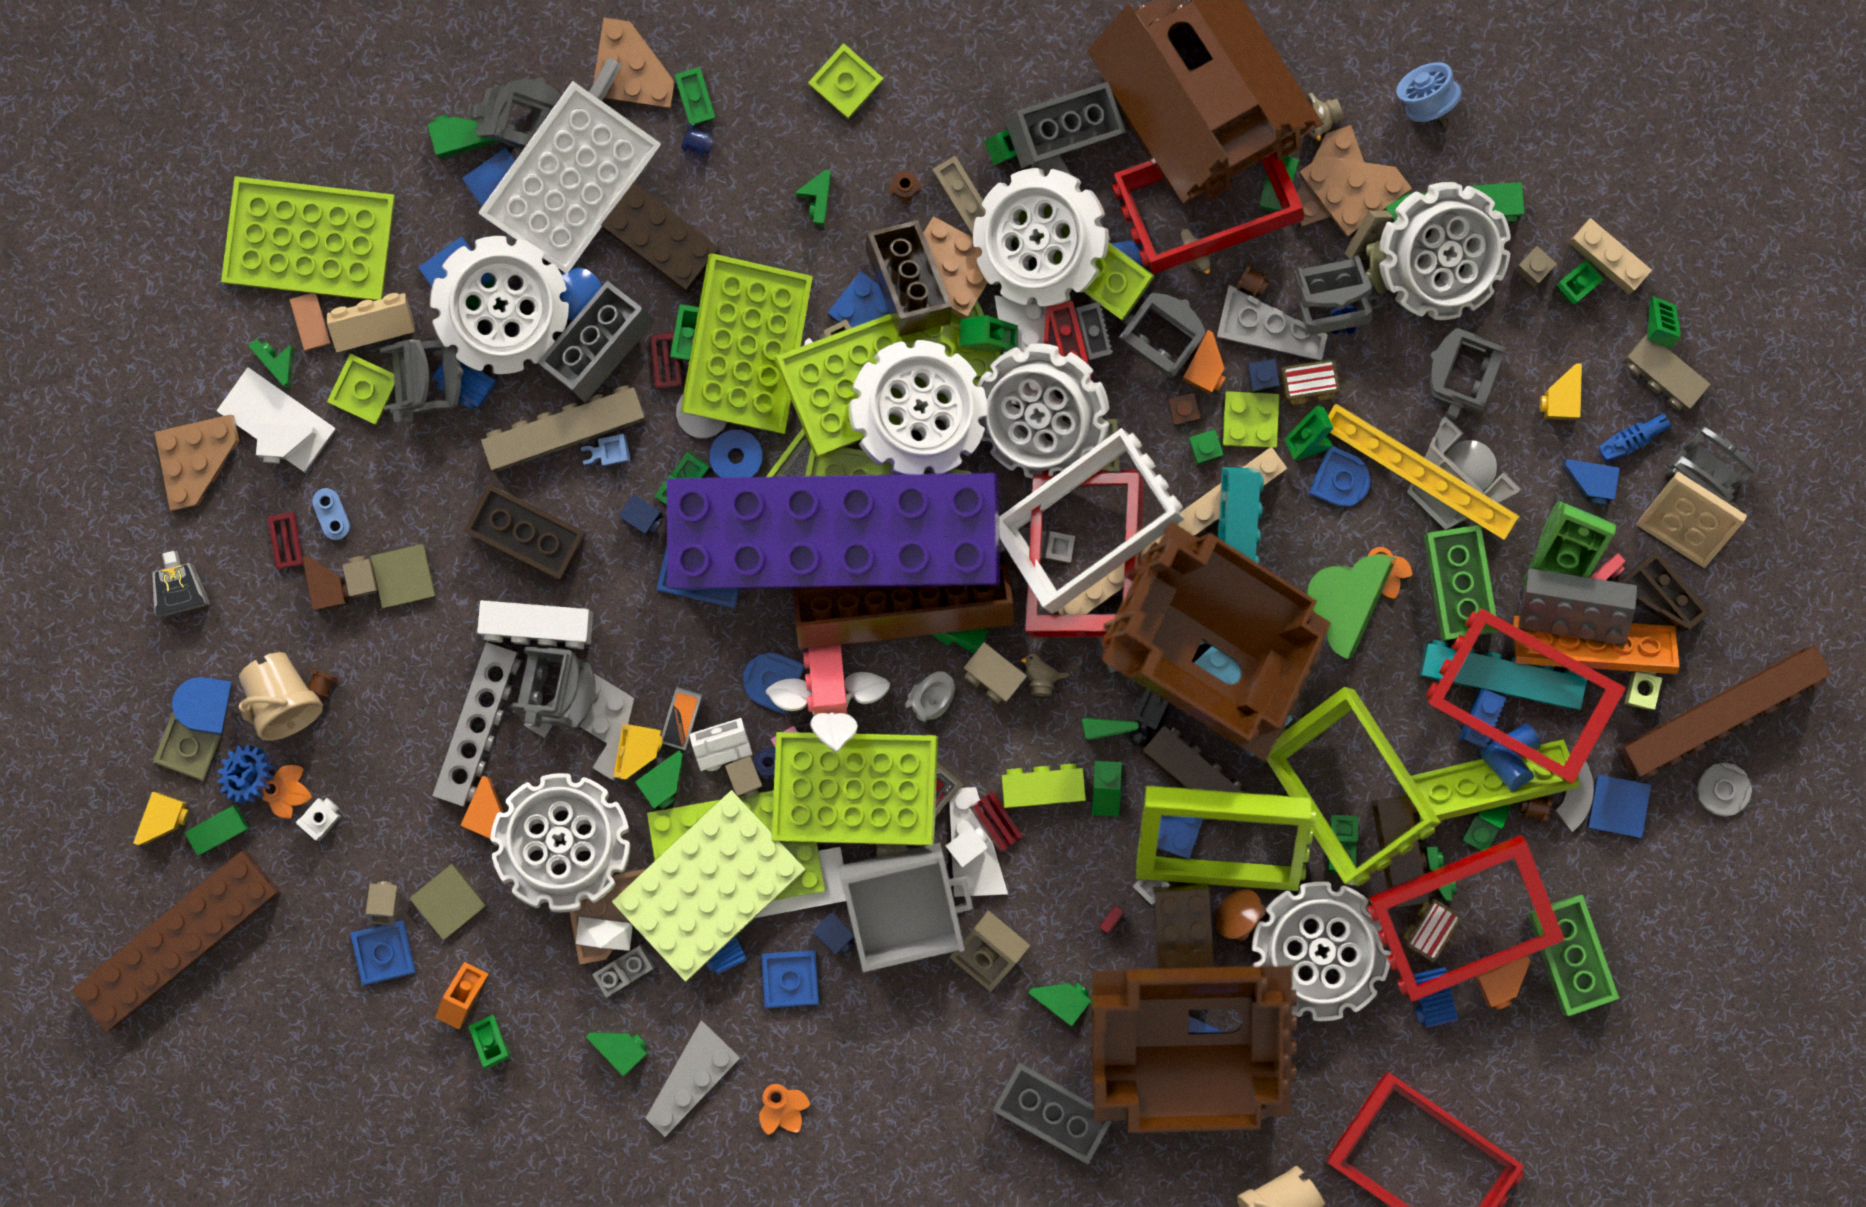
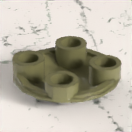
M1376 241L1375 243L1368 244L1366 248L1367 257L1370 260V269L1366 271V274L1377 292L1385 294L1387 288L1381 277L1379 264L1385 260L1386 254L1379 250L1380 241Z

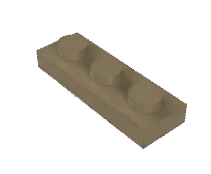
M953 156L932 169V172L973 236L976 217L985 216L986 210L982 206L983 200L956 156Z

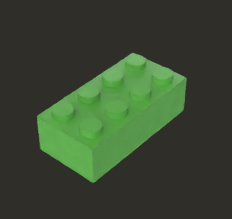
M1481 525L1432 532L1423 536L1441 641L1456 640L1459 635L1464 637L1469 628L1465 626V623L1472 611L1477 613L1482 608L1496 616ZM1485 623L1479 636L1499 631Z
M1576 895L1552 903V909L1565 940L1544 948L1540 952L1562 1015L1570 1016L1619 999L1583 895ZM1535 910L1526 912L1535 937L1543 935L1544 932Z

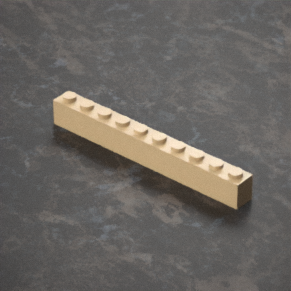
M1272 447L1242 467L1255 468L1261 472L1264 486L1287 469ZM1221 483L1180 512L1184 520L1177 525L1196 536L1217 521L1220 510ZM1162 536L1156 539L1154 542H1157L1159 544ZM1152 542L1150 545L1141 550V564L1143 562L1142 557L1145 555V553L1149 550V548L1153 545L1154 542ZM1125 562L1060 608L1056 613L1058 615H1087L1123 589Z

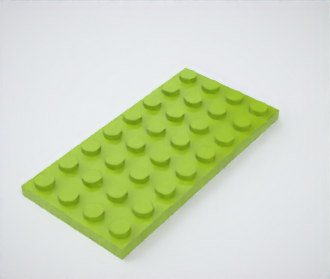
M978 301L968 318L984 316ZM952 313L949 325L900 337L891 315L888 314L780 354L774 360L813 453L817 458L864 439V435L861 432H854L850 423L849 403L853 399H858V395L852 391V386L858 373L867 362L874 365L877 364L875 355L882 349L898 342H904L907 348L912 349L913 344L917 340L941 344L945 347L944 352L946 356L953 357L955 354H959L970 364L976 372V377L972 380L976 387L986 372L993 373L991 364L1001 356L1000 352L976 351L960 346L959 331L961 318ZM914 378L916 386L919 388L926 387L922 378ZM890 389V393L894 398H902V394L898 389ZM937 393V400L942 404H947V397L942 393ZM914 407L915 412L923 411L922 407ZM889 415L888 418L891 424L900 425V420L896 415Z

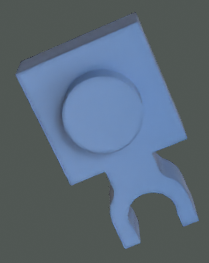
M625 434L598 439L599 447L596 448L592 446L581 447L582 452H592L591 459L583 461V464L586 466L593 465L600 459L602 466L605 467L630 462L627 436Z

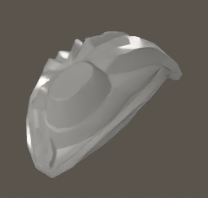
M938 671L930 674L920 684L913 686L908 695L906 709L912 707L917 719L923 722L937 719L944 714L953 699L955 692L953 678L946 672Z

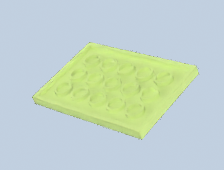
M731 790L619 894L612 903L687 982L806 869L780 841H772V833Z

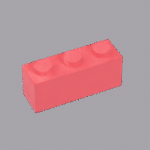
M841 645L808 648L809 652H804L803 654L805 669L810 668V674H805L807 690H812V696H807L809 712H814V716L831 712L834 714H847Z

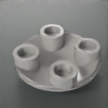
M1466 440L1455 444L1447 452L1446 455L1482 491L1493 482L1497 471L1496 459L1493 452L1483 443Z

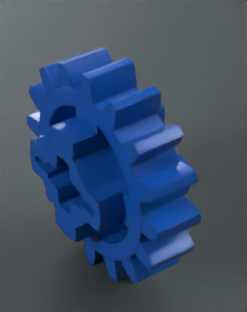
M249 744L245 748L240 745L237 746V753L229 751L228 755L230 758L228 760H221L225 765L224 769H218V773L222 774V778L217 780L218 784L223 785L220 790L221 793L226 794L228 799L241 804H245L246 801L254 803L255 796L264 797L262 790H269L270 786L267 784V781L274 779V776L269 774V771L274 769V765L268 763L271 757L264 754V750ZM235 785H237V787L240 788L241 791H238Z

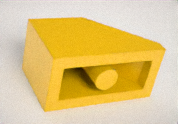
M1575 364L1545 392V396L1540 397V412H1544V419L1577 420L1580 418L1582 364Z
M622 724L612 777L627 779L656 758L657 752L660 751L662 746L661 730Z
M152 792L134 844L145 845L177 830L179 825H184L189 814V810L186 809L188 803Z

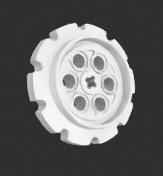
M1039 168L1016 172L1011 175L1012 181L1009 186L1005 183H998L988 193L982 202L986 214L975 219L973 245L982 249V255L977 258L978 266L989 284L996 285L999 282L1001 283V295L1011 301L1030 305L1035 298L1038 305L1042 307L1065 303L1070 300L1069 294L1072 289L1075 292H1083L1091 285L1100 272L1095 262L1098 258L1106 257L1109 241L1108 229L1099 225L1100 219L1105 216L1104 210L1096 195L1091 190L1081 192L1079 189L1081 181L1068 173L1052 169L1048 176H1045L1043 170ZM1050 204L1053 214L1047 219L1044 216V209ZM1022 211H1025L1028 218L1026 223L1022 225L1019 222V215ZM1068 224L1070 235L1064 238L1061 230L1064 225ZM1041 233H1043L1044 238H1042L1040 242H1038L1037 237L1041 236ZM1014 237H1017L1020 245L1014 251L1011 247V241ZM1060 250L1063 258L1057 265L1053 257L1055 252ZM1034 256L1037 259V266L1032 271L1028 266V262Z
M1442 182L1429 185L1426 195L1414 192L1395 209L1398 216L1397 220L1394 223L1387 222L1381 236L1379 250L1386 254V258L1380 262L1379 268L1386 288L1394 293L1398 291L1395 300L1401 306L1419 316H1424L1428 311V315L1435 320H1448L1460 317L1464 307L1471 310L1477 309L1493 295L1492 283L1495 280H1502L1509 264L1510 252L1504 249V244L1511 237L1504 214L1497 210L1492 211L1495 202L1489 196L1471 186H1467L1462 191V186L1455 182ZM1456 221L1455 227L1450 230L1451 223ZM1431 228L1430 236L1425 239L1426 232ZM1472 238L1471 245L1466 248L1467 242ZM1424 255L1423 261L1418 264L1419 257ZM1464 264V270L1459 274V268ZM1440 272L1439 279L1434 282L1436 274Z
M490 236L477 239L473 251H469L465 246L459 248L443 263L442 268L446 271V277L434 280L430 294V307L439 311V316L432 320L436 335L444 347L450 345L456 347V358L459 362L477 371L483 370L484 366L489 364L494 374L519 372L524 369L523 362L526 359L531 360L534 364L541 359L555 342L552 338L554 332L564 331L569 305L567 302H562L559 296L560 293L566 291V285L555 264L546 266L542 263L544 252L521 239L516 240L515 244L510 246L507 244L505 236ZM485 273H489L494 277V285L491 288H485L481 284V277ZM512 275L518 276L521 280V287L517 291L511 290L508 286V279ZM470 295L476 296L479 300V307L474 311L469 310L465 304L467 297ZM496 298L499 301L504 300L506 303L502 307V313L500 310L493 309V305L496 304ZM523 300H529L533 305V310L529 315H524L520 311L519 306ZM481 320H487L491 325V330L487 335H482L478 332L477 325ZM508 322H513L517 325L518 332L514 337H508L505 334L504 327Z
M917 340L913 344L912 349L907 348L904 342L892 344L875 355L877 364L874 365L867 362L853 383L852 391L858 395V399H853L849 403V418L852 430L854 432H861L864 435V439L860 442L863 451L878 465L886 461L891 463V472L894 474H924V470L930 471L931 474H945L962 463L960 454L971 455L983 436L985 429L979 424L978 419H983L987 415V400L984 388L974 386L972 380L976 377V372L970 364L959 354H955L953 357L946 356L944 352L945 347L941 344ZM914 378H922L926 387L919 388L916 386ZM890 389H898L902 394V398H894L890 393ZM937 393L944 394L947 397L948 403H940L936 397ZM914 407H922L923 411L915 412ZM889 415H896L900 420V425L891 424L888 418ZM935 420H942L946 425V430H939L935 426ZM911 430L919 431L922 435V441H915L911 436Z
M1030 344L1026 348L1025 353H1022L1019 348H1013L1002 354L991 364L993 373L986 372L977 387L981 386L984 388L987 400V415L983 419H978L979 424L985 429L981 440L992 443L993 449L990 453L998 462L1012 471L1018 466L1023 468L1026 477L1033 478V474H1043L1042 471L1050 470L1049 476L1056 474L1057 470L1062 472L1102 443L1106 438L1109 423L1102 418V415H1105L1109 410V402L1102 383L1091 381L1090 375L1093 373V370L1081 358L1073 353L1062 357L1057 346ZM1029 382L1036 384L1038 391L1032 390ZM1054 390L1060 391L1063 394L1064 399L1058 398L1055 395ZM1011 400H1016L1020 404L1021 409L1014 407ZM1062 415L1069 417L1072 424L1065 423ZM1019 425L1025 426L1028 430V434L1023 433L1020 430ZM1044 433H1049L1054 441L1047 440Z
M570 774L545 775L540 778L541 783L538 787L525 783L506 799L509 811L507 813H498L492 827L491 842L499 846V850L492 854V859L502 882L515 883L512 893L522 902L534 908H539L542 903L547 902L552 912L575 911L581 908V901L583 899H589L592 903H595L614 888L615 881L612 875L615 872L623 873L629 859L630 843L622 839V835L629 832V827L620 805L617 802L607 803L608 791L598 783L585 777L579 783H573ZM563 810L569 813L565 821L559 822L554 819L559 811ZM543 824L545 828L541 834L535 835L530 831L532 826ZM583 824H588L592 827L591 832L587 835H580L577 832L578 828ZM564 838L566 845L560 844L557 848L555 841H561ZM535 850H540L544 853L539 861L529 859L530 854ZM588 851L591 853L588 861L580 862L576 858L578 853ZM557 864L567 866L565 873L562 875H555L552 872Z
M1329 882L1301 884L1298 895L1294 896L1290 891H1285L1276 897L1265 909L1269 915V920L1265 923L1258 922L1256 924L1251 949L1260 954V960L1253 963V967L1293 966L1292 990L1296 989L1297 1006H1292V1014L1301 1017L1304 1011L1309 1010L1312 1020L1315 1021L1341 1019L1344 1008L1350 1007L1352 1011L1357 1012L1377 995L1373 984L1376 980L1385 981L1390 967L1387 956L1391 952L1385 951L1382 948V943L1377 931L1382 929L1378 920L1373 922L1370 914L1367 912L1366 905L1368 904V899L1346 886H1341L1338 892H1333ZM1309 918L1317 922V929L1312 934L1306 933L1303 928L1304 922ZM1337 921L1344 926V932L1340 937H1334L1330 931L1331 925ZM1292 940H1297L1301 945L1300 953L1295 956L1290 955L1287 951L1288 943ZM1318 944L1328 949V951L1324 952V958L1315 955V951L1318 950ZM1346 947H1351L1355 952V957L1350 962H1345L1341 957L1342 950ZM1304 965L1309 966L1312 970L1311 977L1306 981H1302L1298 976L1299 968ZM1333 968L1337 970L1339 978L1336 983L1329 984L1325 980V973Z

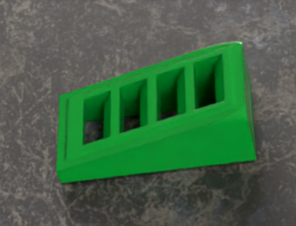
M1654 296L1650 298L1647 340L1670 349L1680 340V326L1675 304Z
M1081 719L1084 737L1087 741L1129 733L1139 728L1138 723L1134 721Z

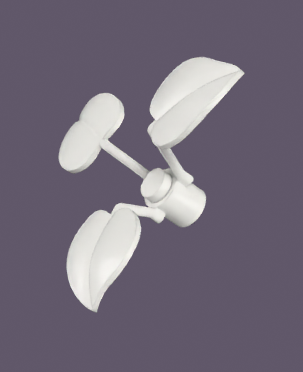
M868 672L853 673L844 681L845 690L849 692L846 695V704L848 706L849 701L853 697L861 704L873 703L881 699L888 692L890 682L885 678ZM785 679L768 687L766 694L769 695L772 702L778 707L787 711H797L806 707L808 704L807 696H812V690H807L806 681ZM821 713L813 717L811 728L824 744L837 753L856 733L857 722L851 716L844 713Z

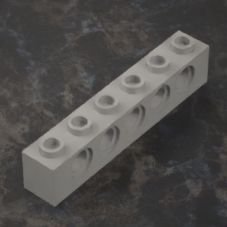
M486 642L432 796L464 807L467 806L468 802L471 803L477 789L473 787L476 777L481 778L486 766V762L482 761L485 751H491L495 737L491 736L494 725H500L504 711L500 710L503 700L508 701L513 688L512 685H509L512 674L517 675L522 660L518 659L519 653ZM495 667H500L503 670V678L498 682H493L490 679V671ZM491 692L495 700L492 706L486 708L481 704V697L483 694ZM477 718H482L486 724L485 729L481 733H475L472 729V723ZM469 743L474 744L477 749L476 755L471 759H467L463 754L464 747ZM459 769H464L468 775L466 782L463 784H457L454 780V774Z

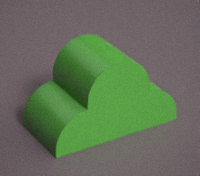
M1558 501L1546 521L1538 547L1527 568L1522 586H1525L1529 568L1589 578L1614 536L1616 525Z
M1386 554L1370 555L1359 560L1353 568L1347 566L1328 567L1319 571L1312 578L1308 587V596L1317 601L1313 609L1315 613L1331 622L1326 633L1331 648L1338 655L1346 659L1354 656L1397 558Z

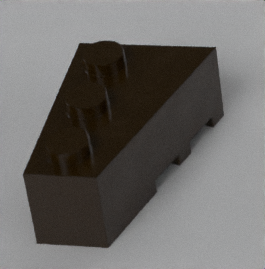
M1658 551L1650 553L1618 581V583L1636 585V604L1683 632L1693 628L1710 613Z

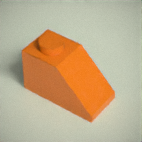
M1208 330L1182 381L1211 395L1213 390L1219 391L1226 377L1221 375L1224 365L1213 332Z
M482 776L460 826L491 839L496 815L503 813L491 779Z
M1524 956L1475 976L1488 1007L1495 1006L1499 1010L1512 1004L1510 999L1517 997L1530 963L1529 956Z
M464 962L444 994L435 1018L460 1029L470 1013L488 973Z

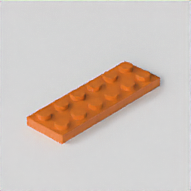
M1514 616L1512 624L1518 628L1519 616ZM1631 623L1626 645L1518 628L1591 669L1678 674L1679 658L1675 626ZM1513 639L1515 664L1564 667Z

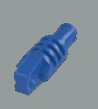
M1662 413L1660 416L1644 424L1636 423L1615 434L1600 445L1598 451L1606 463L1624 457L1649 444L1652 437L1667 429L1669 430L1671 424L1669 420L1665 421L1667 417Z

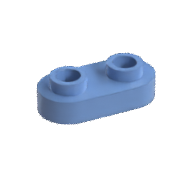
M320 489L315 493L312 502L323 532L332 540H342L348 536L351 525L341 499L332 489ZM324 497L330 498L328 506H323L321 503ZM339 522L340 529L333 531L331 528L332 523Z

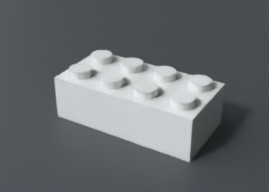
M480 600L477 633L484 636V640L488 642L503 643V638H511V642H514V644L530 645V640H536L538 644L546 647H557V642L565 643L567 648L584 649V644L591 645L593 612L589 609Z

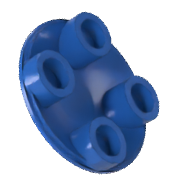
M571 268L567 274L563 271L561 272L566 285V291L560 293L559 298L562 302H567L569 305L567 320L573 321L602 287L598 278L592 272L583 268Z

